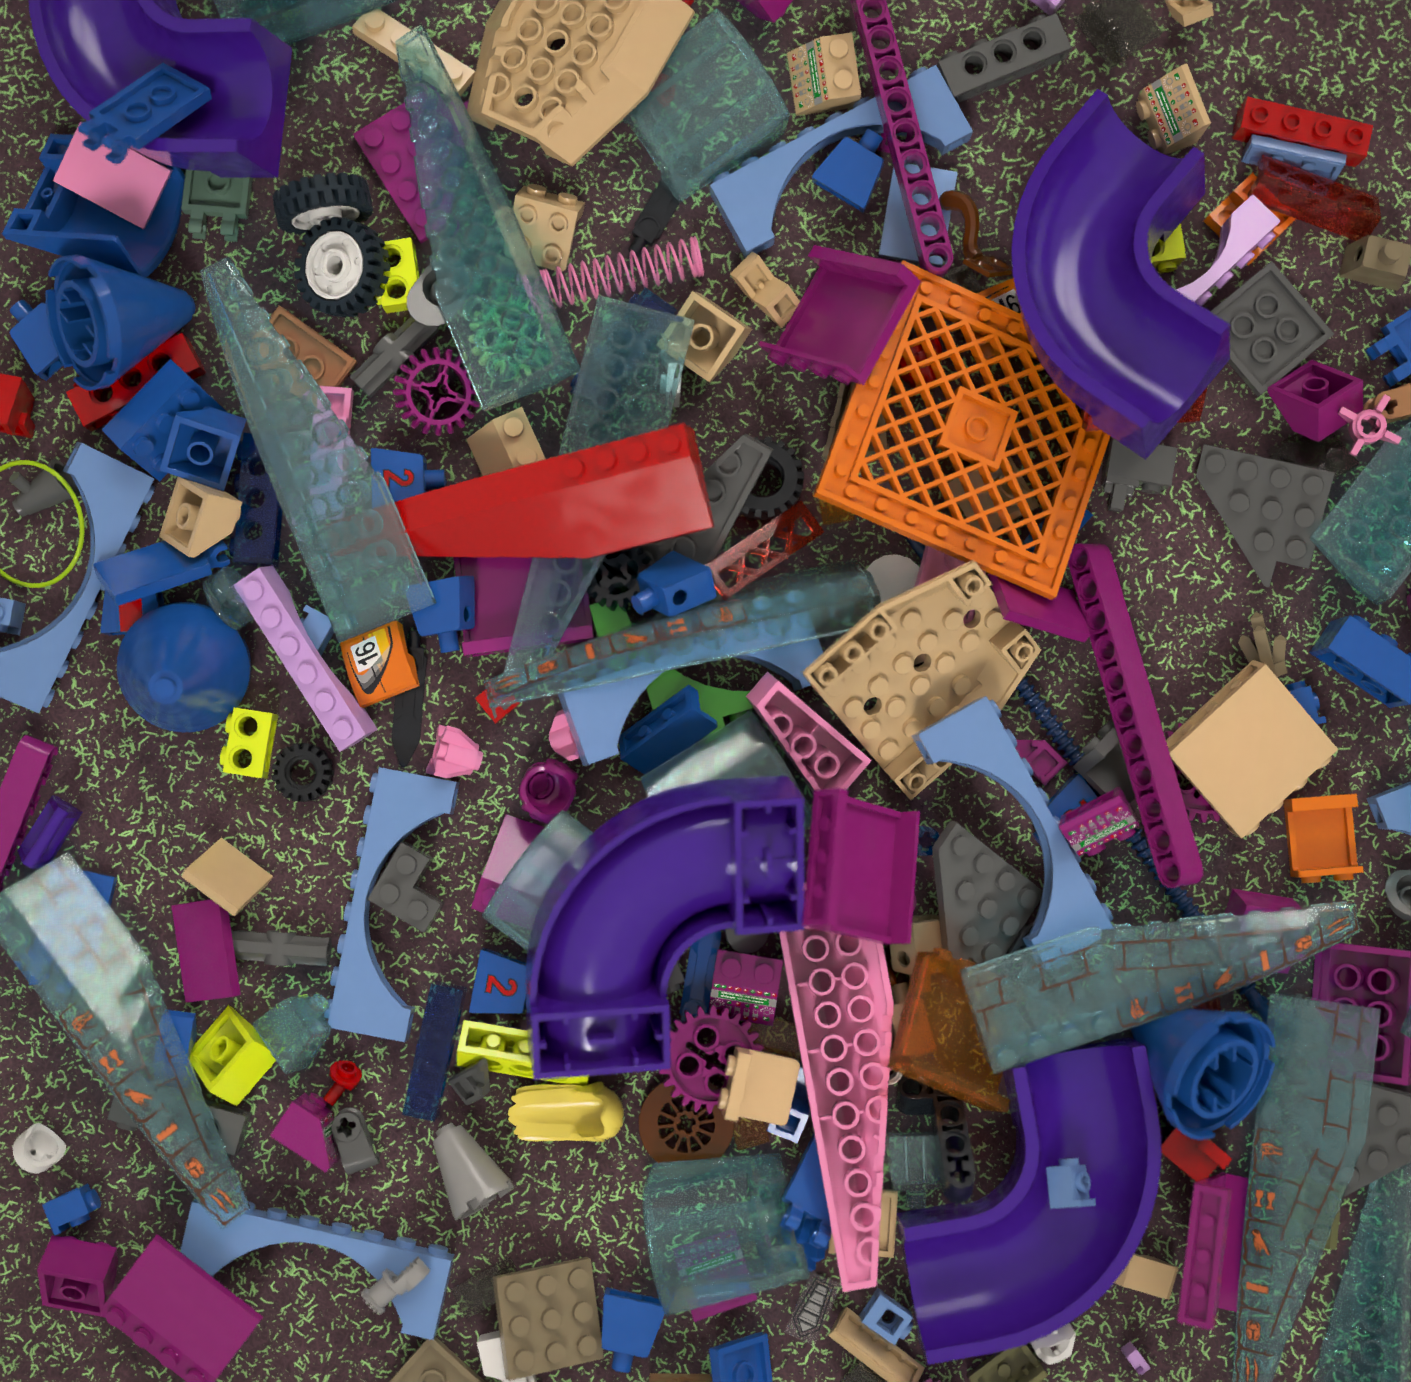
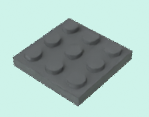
M1272 261L1210 311L1230 324V360L1228 363L1257 397L1261 396L1268 390L1269 386L1279 381L1334 335L1331 329Z

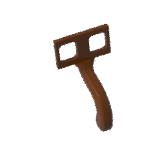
M957 190L945 191L939 197L941 209L958 211L964 217L962 250L965 259L962 263L988 278L1012 275V266L994 256H983V253L979 250L977 245L979 213L975 202L964 192Z

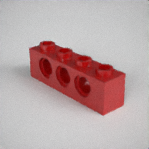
M1247 96L1238 108L1231 139L1248 143L1250 137L1254 134L1347 155L1345 165L1356 167L1367 156L1373 125Z
M183 333L172 335L121 378L107 387L113 390L112 397L108 401H101V394L107 388L85 390L75 383L73 385L74 388L67 391L66 394L83 427L93 432L108 424L158 372V365L163 359H171L193 380L206 374L190 340ZM141 373V382L135 387H130V378L134 374Z

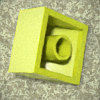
M228 1005L194 1044L190 1053V1063L209 1092L237 1106L250 1093L261 1077L273 1066L280 1055L269 1039Z

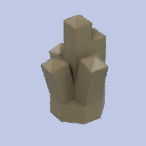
M1255 612L1250 617L1256 646L1249 635H1242L1238 641L1239 646L1249 663L1255 660L1266 664L1276 677L1287 674L1288 671L1285 663L1287 638L1283 635L1274 637L1272 650L1263 614Z

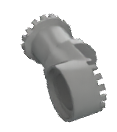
M419 1257L416 1260L414 1259L413 1263L411 1262L410 1266L406 1267V1270H403L402 1274L398 1276L389 1269H385L382 1272V1277L370 1289L365 1288L361 1292L363 1300L366 1301L367 1305L371 1304L369 1308H372L373 1312L379 1315L383 1314L385 1306L398 1294L403 1295L406 1291H411L431 1271Z

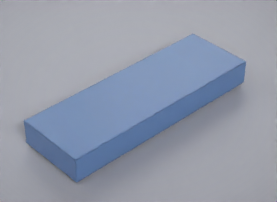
M1252 134L1243 150L1241 162L1335 182L1346 164L1347 155Z

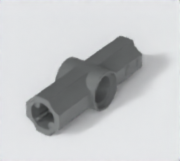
M410 317L395 333H388L376 344L373 354L350 376L351 380L371 398L394 375L397 376L403 373L399 366L410 362L408 359L410 355L416 357V353L439 332L438 328L422 325Z
M245 930L231 931L235 959L264 961L266 965L294 966V964L329 966L332 951L331 937L296 935V932L291 931L289 933H280L277 930H268L267 933Z

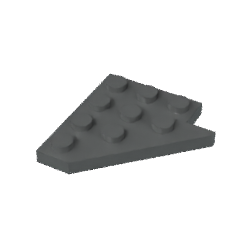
M1204 444L1196 477L1264 587H1270L1277 561L1307 569L1310 568L1335 472Z
M950 820L933 845L932 852L944 975L955 981L969 959L986 972L993 974L1019 931L1040 902L1043 890L960 824Z
M1307 1065L1302 1067V1074L1315 1092V1094L1309 1097L1326 1100L1330 1071ZM1331 1072L1332 1076L1336 1078L1354 1081L1352 1077ZM1355 1078L1353 1108L1360 1110H1352L1349 1144H1347L1348 1131L1346 1129L1326 1125L1324 1135H1322L1326 1105L1324 1102H1317L1306 1098L1290 1107L1288 1111L1315 1152L1319 1147L1317 1155L1321 1161L1338 1167L1344 1155L1335 1181L1343 1184L1342 1193L1344 1196H1347L1411 1162V1093ZM1337 1079L1331 1080L1327 1123L1349 1128L1353 1083ZM1324 1164L1331 1177H1333L1336 1169Z

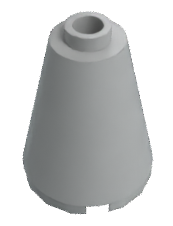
M449 1123L435 1132L437 1138L433 1140V1145L455 1221L459 1218L461 1220L486 1208L497 1197V1193L502 1198L514 1188L508 1176L462 1125L455 1127L453 1123Z

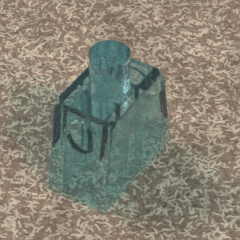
M302 994L287 998L252 1024L285 1074L308 1068L331 1033V1026L323 1016L324 1012L329 1008V1003L320 994H314L312 997Z
M933 1131L886 1132L885 1156L893 1190H906V1208H926V1190H938L941 1188Z

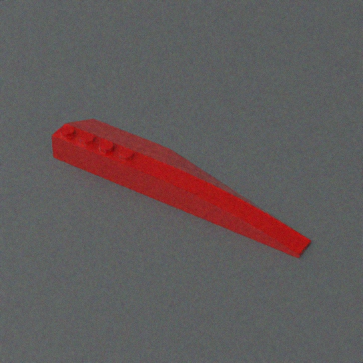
M684 423L481 476L326 524L332 556L589 559L714 528L694 429Z

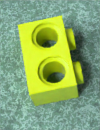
M411 237L384 241L385 246L382 247L388 250L389 257L392 255L401 257L398 265L390 267V271H384L383 275L389 277L388 284L381 283L380 285L385 290L382 297L375 295L378 301L377 305H382L386 314L408 310L407 295L420 277L416 249ZM397 286L406 288L405 294L402 297H390L393 288Z
M233 708V714H228L225 731L229 733L227 746L222 747L220 754V765H224L223 772L268 779L278 721L277 714ZM249 718H254L258 725L257 731L253 735L248 736L244 731V723ZM244 750H248L252 755V762L246 768L241 767L238 762L239 754Z

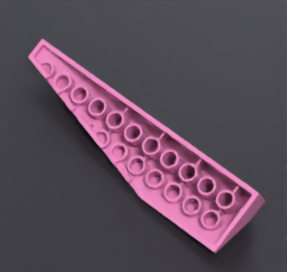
M804 883V901H805L806 883ZM805 926L804 930L778 932L842 1290L847 1292L877 1286L879 1228L894 1006L883 944Z

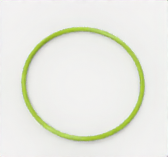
M31 460L8 462L0 466V472L16 465H31L51 473L67 489L77 510L80 531L78 547L71 563L59 576L42 583H27L9 576L0 569L2 577L19 586L28 588L47 587L68 575L80 557L85 533L82 509L71 486L52 468Z

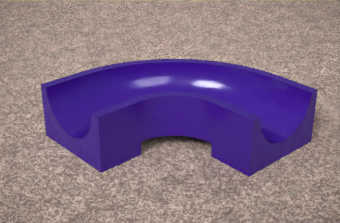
M29 0L33 34L48 74L62 96L84 119L90 121V111L161 63H165L209 87L212 99L140 150L132 146L130 148L163 164L187 170L210 171L220 178H278L292 48L254 19H183L178 10L176 0Z
M1097 89L1055 138L1039 160L1028 180L1014 223L1012 272L1022 321L1030 344L1043 368L1054 383L1076 405L1092 416L1093 425L1146 460L1230 360V324L1169 286L1159 276L1151 262L1152 253L1158 240L1160 239L1165 242L1205 195L1204 153L1193 147L1184 158H1174L1156 151L1136 137L1123 124L1113 110L1108 95Z
M788 775L719 779L695 782L665 790L626 808L601 825L579 845L564 863L549 886L538 910L530 935L526 959L528 1050L534 1080L671 1069L670 1011L667 1000V986L673 967L684 951L700 938L715 931L733 928L736 935L804 930V926H802L804 913V798Z
M1130 1037L1001 1060L1012 1123L1016 1129L1015 1155L1005 1178L988 1195L968 1204L950 1203L897 1213L919 1344L928 1365L996 1353L1020 1347L1043 1338L1069 1324L1089 1309L1113 1285L1126 1268L1138 1248L1150 1221L1157 1196L1161 1170L1159 1117L1145 1045ZM1079 1158V1165H1086L1091 1181L1089 1199H1095L1096 1206L1050 1208L1046 1167L1059 1166L1058 1159Z

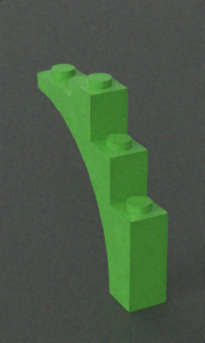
M598 603L589 605L603 656L612 653L609 637H607L609 635H612L610 639L616 651L638 648L645 645L641 641L638 643H626L627 641H623L629 639L627 636H622L624 633L639 634L632 625L627 612L622 610L619 605H617L615 611L607 608L606 604L603 607ZM648 646L632 651L627 650L620 654L614 652L610 657L604 658L606 666L613 664L616 670L627 666L625 660L644 654L645 659L657 655ZM672 667L661 673L646 688L652 710H655L687 685L698 690L700 710L717 720L718 725L715 730L702 738L703 744L721 739L720 732L726 731L723 718L729 717L730 722L742 720L749 717L748 711L754 710L746 698L750 691H730L707 686L680 674Z

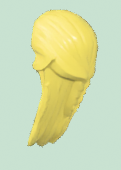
M595 1082L586 1086L573 1084L523 1086L516 1089V1094L511 1097L512 1101L516 1104L509 1108L508 1111L510 1116L509 1122L516 1126V1129L513 1131L514 1134L518 1135L519 1139L526 1141L573 1140L605 1142L606 1139L613 1138L620 1131L624 1117L621 1100L614 1091L605 1087L603 1082Z

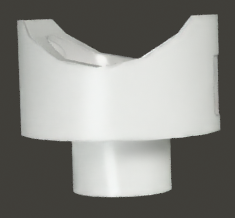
M40 1123L33 1124L16 1138L13 1144V1156L16 1163L29 1173L38 1174L46 1171L57 1163L66 1151V1144L51 1129Z
M1069 1323L1053 1333L1030 1343L1037 1356L1045 1363L1052 1365L1071 1356L1076 1334ZM1055 1346L1057 1349L1052 1352L1050 1347Z

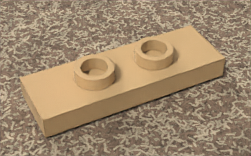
M847 1306L840 1312L828 1335L887 1382H919L925 1369L924 1366L897 1345H893L863 1324L860 1316Z

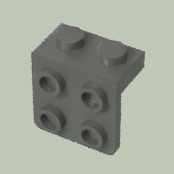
M1110 719L1097 731L1100 737L1094 736L1081 749L1085 754L1073 768L1100 795L1120 786L1130 804L1135 798L1116 728L1114 722Z

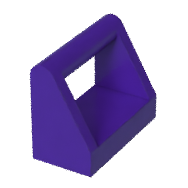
M52 795L17 850L22 863L31 869L48 868L83 812L58 796Z

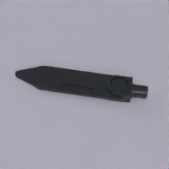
M697 140L675 156L635 222V227L632 231V236L635 239L628 251L633 250L637 257L640 256L642 248L646 244L652 247L655 240L660 238L698 175L704 145L702 140Z
M418 631L408 632L407 651L415 659L420 686L395 695L391 739L401 767L408 765L420 742L427 658L425 656L426 649L420 648L421 636Z

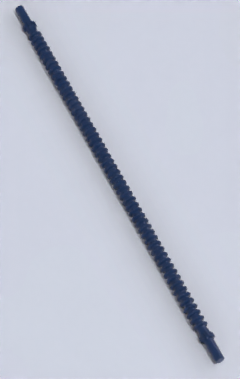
M906 537V541L922 561L926 545ZM1023 677L1016 687L1019 691L1018 697L1025 699L1023 704L1031 707L1029 709L1030 713L1035 712V720H1041L1042 724L1040 727L1047 728L1046 735L1053 736L1051 742L1058 743L1057 750L1064 751L1063 758L1068 757L1070 759L1069 766L1075 765L1085 753H1080L1078 750L1080 745L1075 746L1073 744L1074 738L1067 736L1069 731L1061 728L1063 723H1058L1056 721L1057 715L1050 713L1052 708H1047L1044 705L1046 700L1039 698L1041 693L1034 692L1035 685L1028 684L1029 677ZM1087 782V784H1088L1089 787L1092 789V791L1095 793V795H1096L1097 797L1101 796V795ZM1134 828L1136 833L1125 839V841L1132 843L1130 848L1138 851L1136 856L1143 857L1142 864H1148L1149 868L1147 871L1154 872L1153 879L1158 880L1159 877L1151 850L1146 842L1147 836H1141V828ZM1160 882L1159 887L1166 888L1165 895H1171L1170 902L1177 903L1176 910L1183 911L1182 918L1189 919L1187 925L1195 926L1193 933H1195L1196 929V934L1199 933L1200 937L1216 936V928L1209 927L1210 920L1205 921L1203 919L1205 913L1198 912L1199 905L1192 904L1194 899L1186 896L1188 893L1186 889L1182 890L1181 886L1168 888ZM1217 937L1199 939V941L1206 942L1204 947L1211 949L1210 956L1217 957L1216 964H1222L1221 970L1225 972L1229 965L1225 962L1224 943H1221L1222 937L1218 938L1222 959ZM1230 965L1232 968L1228 973L1229 975L1233 974V986L1242 983L1245 979L1244 967ZM1247 979L1244 985L1236 986L1240 988L1238 993L1245 995L1251 1010L1257 1011L1274 1036H1278L1286 1030L1268 1006V999L1255 988V981L1250 982Z

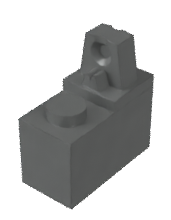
M1114 438L1110 439L1106 449L1101 480L1103 492L1109 493L1107 511L1119 513L1123 511L1126 496L1132 497L1134 490L1138 486L1142 487V492L1149 494H1161V490L1165 491L1171 487L1177 448L1158 445L1145 460Z

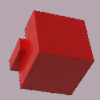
M0 373V432L33 438L35 424L30 416L35 398L22 377Z
M1176 1128L1161 1143V1154L1196 1183L1208 1178L1216 1167L1224 1170L1232 1161L1231 1157L1209 1139H1192Z

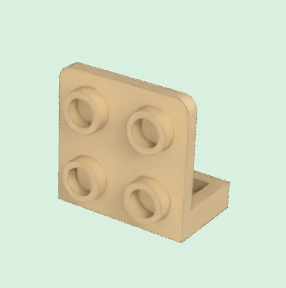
M528 184V186H523L515 195L505 255L511 259L554 271L559 266L563 272L568 266L576 223L583 214L585 202L578 201L577 197L573 194L559 193L556 195L546 192L547 189L540 185Z
M735 1046L734 1055H729L726 1063L725 1075L729 1076L727 1088L721 1089L718 1101V1108L722 1109L721 1112L724 1119L738 1122V1118L743 1117L785 1125L789 1119L800 1068L799 1062L794 1058Z

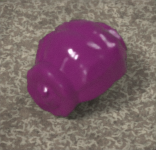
M549 758L545 762L534 763L527 769L518 786V795L522 801L521 809L528 812L532 819L549 825L553 824L557 817L562 816L568 811L577 794L575 782L579 777L578 773L567 764L553 758Z

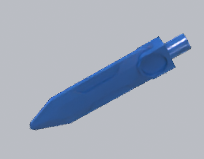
M721 930L700 938L690 946L680 1006L681 1022L686 1021L685 1010L690 1012L692 1016H696L698 1005L701 1006L704 1013L709 1012Z

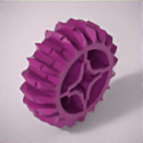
M433 347L432 358H429L425 349H421V361H418L414 355L408 357L413 365L411 369L404 364L399 366V369L405 372L406 376L405 378L400 376L394 377V381L403 383L402 389H393L392 394L403 395V400L396 401L394 405L396 408L407 407V410L402 412L400 416L405 420L413 415L414 418L410 423V427L413 429L420 422H423L421 432L424 434H428L431 425L434 426V434L436 436L441 435L443 425L447 433L452 434L454 433L452 422L455 421L457 426L463 428L465 423L460 417L462 415L470 419L474 417V414L467 410L468 405L479 407L478 401L470 400L471 394H481V389L471 388L470 386L471 383L479 381V377L476 375L467 377L466 374L473 369V366L467 364L461 368L460 365L464 359L462 355L456 356L451 361L452 350L450 349L445 350L443 358H440L438 347ZM433 364H440L432 380L422 382L414 379L423 368ZM449 368L458 376L462 385V394L456 393L449 388L447 383ZM439 382L442 384L440 389H444V392L451 394L452 397L437 396L434 401L431 398L433 394H429V391L422 389L421 386L436 387ZM411 389L424 394L426 398L425 415H422L414 406L411 398ZM452 401L459 404L450 415L434 419L435 413L438 412L442 403Z

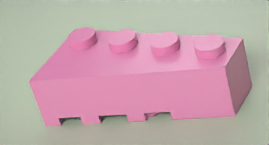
M769 672L765 673L746 696L813 794L814 790L833 788L847 790L872 761Z

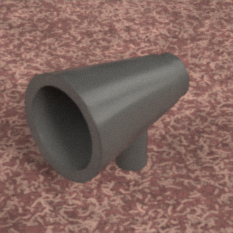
M51 460L47 466L58 472L68 482L76 497L80 496L79 490L70 474L63 472L65 465L59 460ZM44 469L31 482L19 472L13 473L9 478V482L21 491L16 499L12 501V505L22 517L72 499L64 485Z

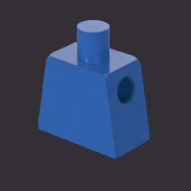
M866 129L859 143L848 137L843 138L813 173L812 182L864 213L884 166V159L875 154L883 138L870 129Z
M20 300L10 309V313L19 323L9 333L33 372L47 381L63 364L51 337L46 304L42 302L33 309L25 300Z
M671 551L638 574L637 580L640 592L631 597V602L639 614H643L650 609H654L668 617L680 614L717 597L711 568L678 552Z
M456 576L404 586L419 635H438L441 653L460 651L457 632L473 629L475 626L474 576Z
M606 1287L603 1299L602 1348L614 1351L611 1365L613 1370L625 1373L631 1372L634 1356L648 1357L665 1315L667 1300Z

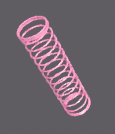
M695 236L690 237L693 264L685 242L682 239L679 240L681 268L671 242H667L666 255L669 272L659 245L656 244L654 246L656 273L649 252L643 247L642 265L644 277L637 256L631 250L629 257L632 281L624 257L619 252L617 254L620 285L612 261L606 255L605 269L608 288L598 260L596 258L593 259L595 289L587 266L582 260L580 268L583 293L574 267L569 263L568 274L571 297L562 271L557 266L556 279L559 301L548 270L546 268L542 269V271L539 270L547 310H553L549 285L559 308L562 307L560 278L569 303L574 305L572 274L582 301L584 303L587 301L584 270L593 296L598 300L599 290L596 266L606 295L610 297L611 286L609 283L608 262L617 289L621 295L623 294L621 261L631 290L633 292L636 290L633 276V257L643 287L647 289L645 254L655 283L659 287L660 276L658 273L657 250L668 282L671 284L672 273L670 269L669 246L682 281L685 280L682 266V245L693 277L695 279L697 276L699 278L700 276L703 277L704 269L697 238Z

